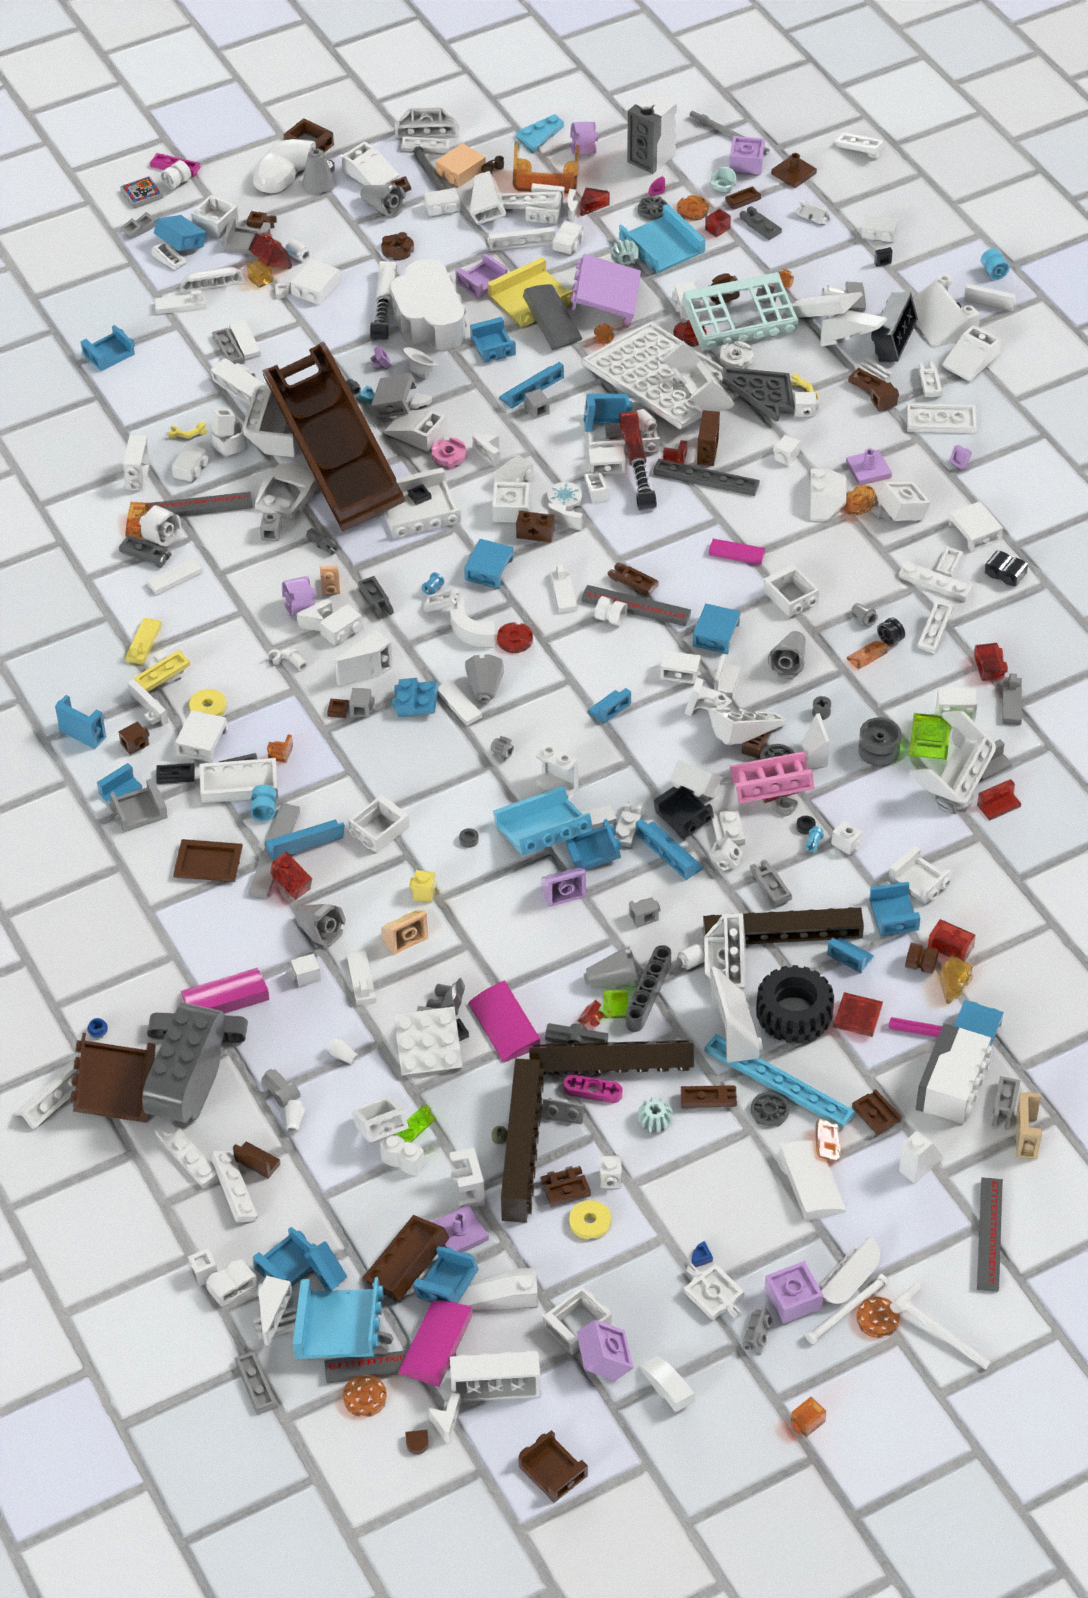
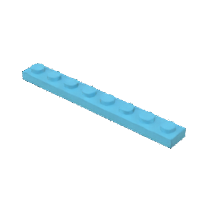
M715 1034L705 1046L704 1052L841 1129H844L854 1116L853 1109L761 1058L728 1063L726 1060V1039L718 1034Z

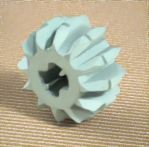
M620 240L619 243H614V247H611V258L617 264L629 266L630 263H635V259H638V247L633 240Z
M651 1097L650 1102L644 1100L642 1106H639L638 1121L643 1129L649 1128L650 1133L653 1129L657 1130L658 1133L661 1131V1128L667 1130L668 1124L672 1122V1107H669L668 1101L662 1102L661 1098L654 1101Z

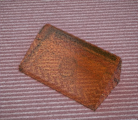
M874 641L847 656V660L859 670L887 654L888 645Z

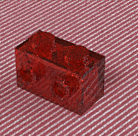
M285 852L272 862L270 874L295 900L311 889L312 877L288 852Z
M940 919L929 935L928 947L939 949V953L964 963L974 948L976 935Z

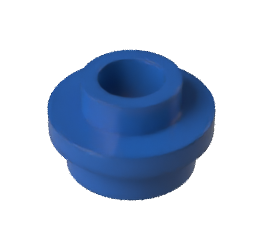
M94 1018L89 1022L87 1030L92 1037H102L107 1033L108 1025L103 1019Z

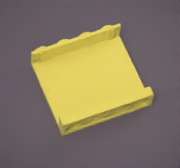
M543 257L487 283L488 296L521 328L536 321L523 298L526 288L551 284L554 286L565 307L573 304L570 300L574 291H567L546 271V260Z

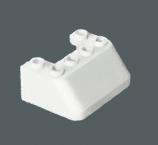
M266 385L257 386L253 391L243 423V434L265 454L295 457L296 445L294 444L293 434H284L287 422L269 387Z

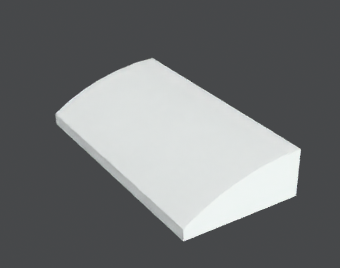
M862 292L806 297L794 302L792 307L797 318L844 314L863 294Z
M276 758L200 764L202 803L251 800L252 790L258 785L273 787L276 790V798L278 797Z
M794 1141L780 1144L779 1154L805 1222L846 1212L820 1143L817 1141Z

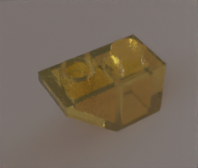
M954 955L943 965L940 975L943 994L948 1004L954 998L957 999L964 986H968L973 979V966Z

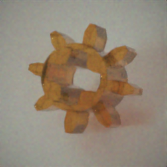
M782 269L781 272L777 271L785 290L787 287L791 288L794 281V276L791 275L792 272L786 269Z
M606 323L597 325L594 329V334L596 335L594 340L603 345L610 343L614 339V333L612 332L614 328Z

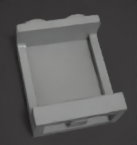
M232 218L230 224H227L226 233L222 235L221 239L222 244H224V251L262 257L270 240L269 235L271 236L270 223L264 222L261 229L237 226L236 219Z
M411 373L380 378L371 404L377 418L409 413L410 408L406 400L410 389H416L417 387Z
M154 778L146 780V788L118 797L115 796L114 792L110 793L111 800L108 801L110 810L112 812L115 811L116 823L118 826H122L124 832L168 818L166 804Z

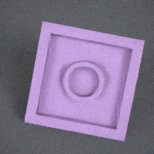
M869 448L863 454L846 457V463L858 485L892 478V472L880 450Z
M469 1205L433 1221V1223L444 1227L450 1237L444 1248L450 1247L455 1251L464 1253L489 1240V1235Z

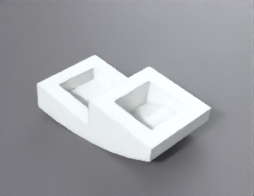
M570 189L568 193V217L570 222L575 223L578 216V201H576V190Z
M549 503L548 513L554 515L555 523L581 531L582 513L567 511L566 505Z

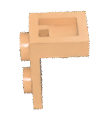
M321 566L322 594H339L340 576L338 566Z

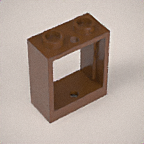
M305 118L283 134L284 140H301L299 137L304 133L317 138L314 141L316 149L322 150L324 153L334 145L332 131Z
M707 410L702 412L697 448L698 465H715L719 441L720 412Z

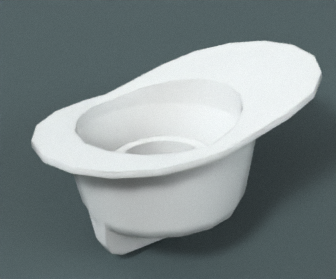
M409 347L403 349L405 355L410 358V370L423 379L427 378L433 367L438 365L437 362L417 349Z

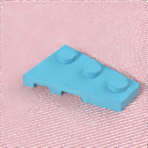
M554 114L516 131V137L535 153L538 147L544 145L549 137H553L564 128V122Z

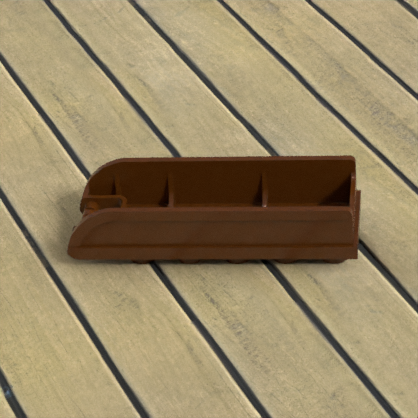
M323 341L309 349L310 355L279 369L278 365L263 369L262 372L327 504L343 532L406 502L389 463L330 350ZM316 365L318 369L316 374L293 385L287 384L285 378Z

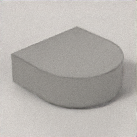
M783 795L779 796L776 801L775 810L779 815L789 816L795 811L798 801Z

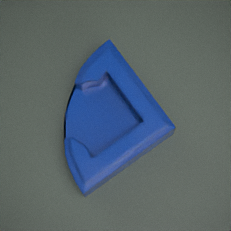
M705 1241L699 1243L692 1254V1264L695 1267L713 1262V1256Z

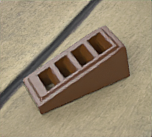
M772 731L742 744V754L759 759Z

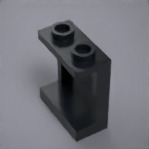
M673 786L653 800L655 812L683 838L694 833L698 828L714 818L712 806L710 804L705 806L684 786L680 788Z

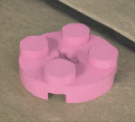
M443 438L436 441L432 446V460L437 464L446 466L448 469H454L456 465L465 460L466 448L461 440L449 438L450 440L444 441Z

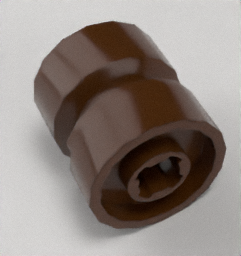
M911 942L905 968L913 970L921 968L922 972L933 974L939 949L932 947L924 949L922 945Z

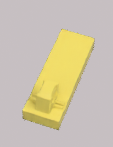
M143 618L125 656L126 662L144 665L162 627L160 620Z
M178 650L134 677V680L149 692L191 666L190 661Z

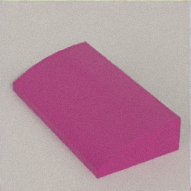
M258 968L181 991L185 1003L220 1010L224 1014L269 1000L268 988Z
M505 980L489 987L469 1001V1006L503 1063L529 1053V1044H540L538 1034Z
M432 1301L398 1371L399 1374L440 1387L449 1368L450 1357L455 1355L470 1323L472 1307L449 1301Z

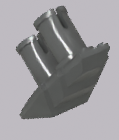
M459 978L452 986L437 984L434 992L437 997L441 996L444 998L442 1001L429 999L426 1007L438 1009L455 1007V1015L457 1016L465 991V984L462 978Z

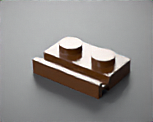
M876 1089L871 1094L868 1093L852 1103V1109L877 1136L893 1127L895 1123L901 1122L902 1117Z

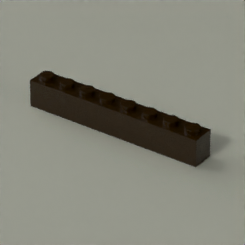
M861 907L771 911L764 913L751 912L743 914L745 945L831 940L832 938L838 940L840 937L842 939L863 938L864 922ZM722 915L703 916V936L719 921Z
M693 1040L529 1044V1059L540 1060V1068H544V1075H546V1072L563 1075L567 1074V1071H575V1074H586L589 1070H595V1073L600 1074L608 1073V1070L626 1073L628 1069H636V1072H648L649 1069L666 1072L669 1071V1068H677L678 1071H689L690 1068L694 1067Z

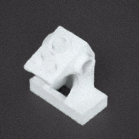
M696 678L684 714L692 716L693 711L698 708L708 711L709 708L730 709L732 700L724 693L702 686L704 680Z

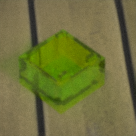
M914 713L909 756L947 760L951 725L941 715Z

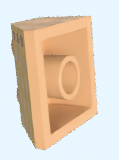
M415 910L381 927L382 939L394 955L428 939L427 913L425 911Z

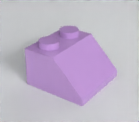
M578 867L541 877V888L548 906L586 897L585 869Z

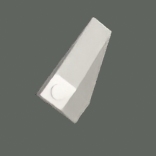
M847 310L844 314L828 315L822 322L820 345H833L839 342L838 339L845 337L848 340L858 333L862 335L877 330L888 320L886 317Z
M709 708V715L716 737L729 746L749 741L788 722L787 719L772 712L755 711V714L739 709L737 713L730 712L729 708Z
M536 1268L512 1269L471 1283L458 1303L470 1306L472 1310L538 1307Z

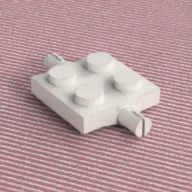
M716 1263L702 1272L693 1264L686 1268V1271L694 1278L692 1282L683 1288V1292L712 1321L726 1311H729L735 1319L742 1315V1311L735 1306V1303L744 1297L745 1291Z

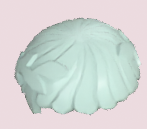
M729 167L718 168L715 174L711 176L710 183L712 187L721 192L732 190L736 185L735 171Z

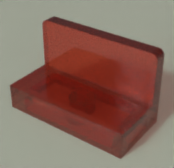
M1009 779L978 794L977 806L988 820H993L1021 807V802L1014 795L1015 783Z

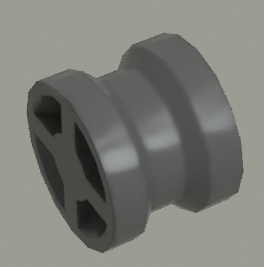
M825 696L816 697L813 700V717L820 713L822 720L829 718L831 714V700Z

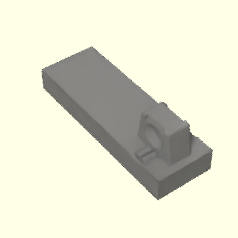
M1010 673L1009 677H1003L1002 724L1021 725L1022 678H1017V674Z

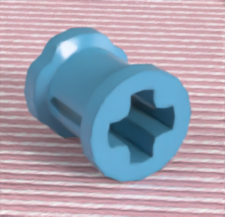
M433 572L430 575V579L423 583L422 590L427 595L437 593L436 590L444 585L445 580L440 574Z

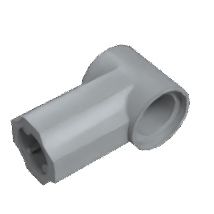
M269 1069L261 1078L262 1083L271 1091L281 1108H284L288 1101L301 1097L297 1086L293 1082L288 1083L276 1069Z

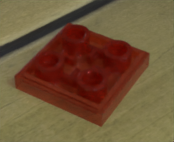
M844 992L833 1028L873 1037L883 1001Z

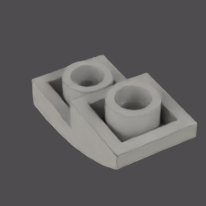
M846 282L847 293L862 292L863 294L848 310L865 311L866 300L863 283Z

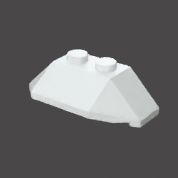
M442 105L410 106L395 123L396 138L459 136V123Z
M811 469V521H829L833 515L846 505V476L830 469Z
M743 913L723 914L719 921L704 936L705 975L711 979L710 968L715 966L740 989H745L746 949Z

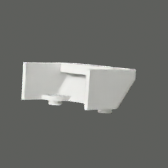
M684 341L662 358L673 370L674 374L672 376L678 383L682 381L692 394L690 398L700 413L703 410H728L735 405L711 370Z
M964 711L942 712L941 716L952 726L949 733V741L956 748L940 777L931 769L910 770L909 774L928 792L957 803H964L970 799L995 753L996 745L993 739Z

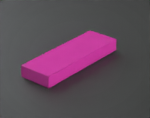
M156 153L150 162V167L165 170L181 160L189 167L191 177H195L201 168L198 162Z
M714 538L709 548V555L759 565H761L765 554V548Z

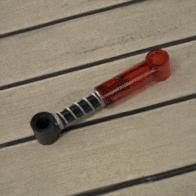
M637 410L620 412V428L623 431L629 464L634 469V478L638 487V493H636L638 510L656 508L655 491H652L649 487L650 483L647 481L649 478L646 476L647 471H645L646 466L644 464L647 460L640 433Z

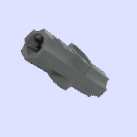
M549 1023L546 1027L545 1041L561 1044L608 1042V1033L588 1030L579 1023L572 1024L570 1027Z

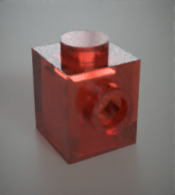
M720 208L705 217V230L715 237L720 236L731 228V216Z

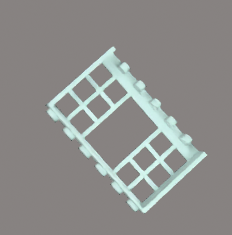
M779 272L684 291L682 298L683 306L701 350L712 349L726 343L730 345L734 341L745 342L746 340L760 339L765 336H775L785 332L790 333L796 330L799 321L783 286ZM773 284L777 293L771 294L768 285ZM764 287L767 295L756 297L753 288ZM749 290L763 323L735 329L722 294ZM718 296L721 304L710 306L707 297ZM779 297L782 306H776L773 298ZM703 299L706 307L694 309L692 300ZM769 299L772 308L761 309L758 301ZM723 308L726 317L715 319L712 310ZM784 309L787 318L782 319L778 310ZM708 311L711 320L700 322L697 313ZM775 312L778 320L767 322L764 313ZM728 321L731 330L720 332L717 323ZM713 324L716 333L705 335L702 326Z

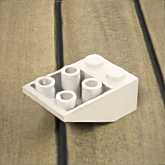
M365 141L341 156L343 172L364 185H388L391 181L399 178V174L380 152Z
M972 325L963 333L943 362L942 367L971 381L999 355L1001 339Z
M409 410L408 414L399 415L386 428L384 433L428 452L433 444L447 432L446 416L433 410Z
M376 630L357 644H354L343 654L338 655L335 658L337 685L342 686L379 677L393 667L391 641Z

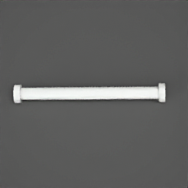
M883 1274L877 1276L875 1282L812 1332L808 1331L805 1334L808 1342L815 1344L817 1338L881 1287H886L889 1284L888 1279Z

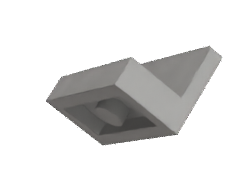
M1001 739L995 741V753L980 779L981 781L1012 766V762L1003 754L1005 743Z

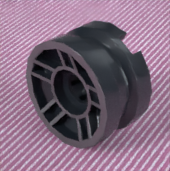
M894 617L886 619L885 622L877 626L878 636L887 646H894L905 638L903 625Z

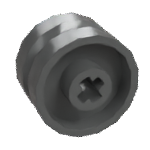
M875 717L864 722L860 728L858 753L861 758L875 766H884L894 762L900 753L901 729L898 724L884 717Z

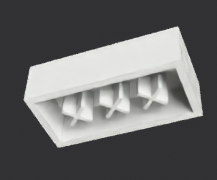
M525 1350L515 1353L501 1352L499 1354L480 1353L468 1356L459 1354L450 1357L452 1392L460 1394L461 1402L541 1397L538 1351Z

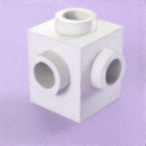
M727 837L714 843L709 857L719 868L725 871L731 868L734 869L740 864L743 851Z

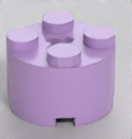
M573 122L571 124L570 138H572V143L570 145L572 154H596L595 141H598V132H595V122Z
M308 576L282 582V596L286 599L284 605L289 616H296L298 612L315 605L313 598H316L314 587H310Z

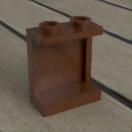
M552 1430L547 1434L540 1435L532 1446L525 1447L518 1456L519 1468L553 1503L588 1477V1465L583 1460L578 1462L555 1439V1433Z

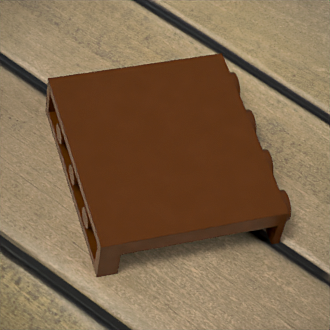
M83 1033L81 1040H77L75 1047L78 1057H75L73 1069H77V1073L73 1074L72 1086H75V1091L71 1092L70 1103H73V1112L147 1123L149 1114L144 1112L142 1097L146 1079L155 1060L156 1044L147 1043L146 1049L143 1050L85 1041L86 1033Z

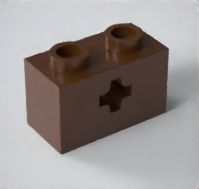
M519 511L516 521V538L552 542L555 531L554 515Z

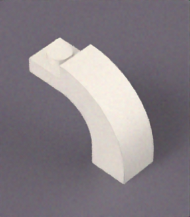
M457 596L458 599L454 609H450L451 627L455 635L463 642L472 646L495 647L494 621L480 622L469 618L465 613L464 596Z

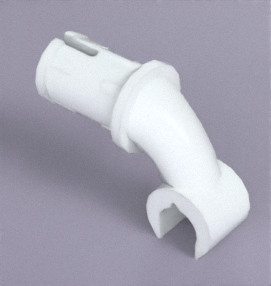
M273 649L268 654L269 660H273L274 665H278L282 659H286L299 671H303L308 666L296 649L280 651Z

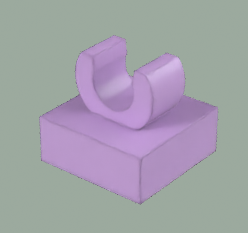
M380 346L374 348L375 355L370 358L373 362L372 366L375 369L380 368L382 365L386 369L391 367L392 364L388 354Z
M956 445L949 461L961 470L966 469L972 452L967 448L964 449L962 446Z

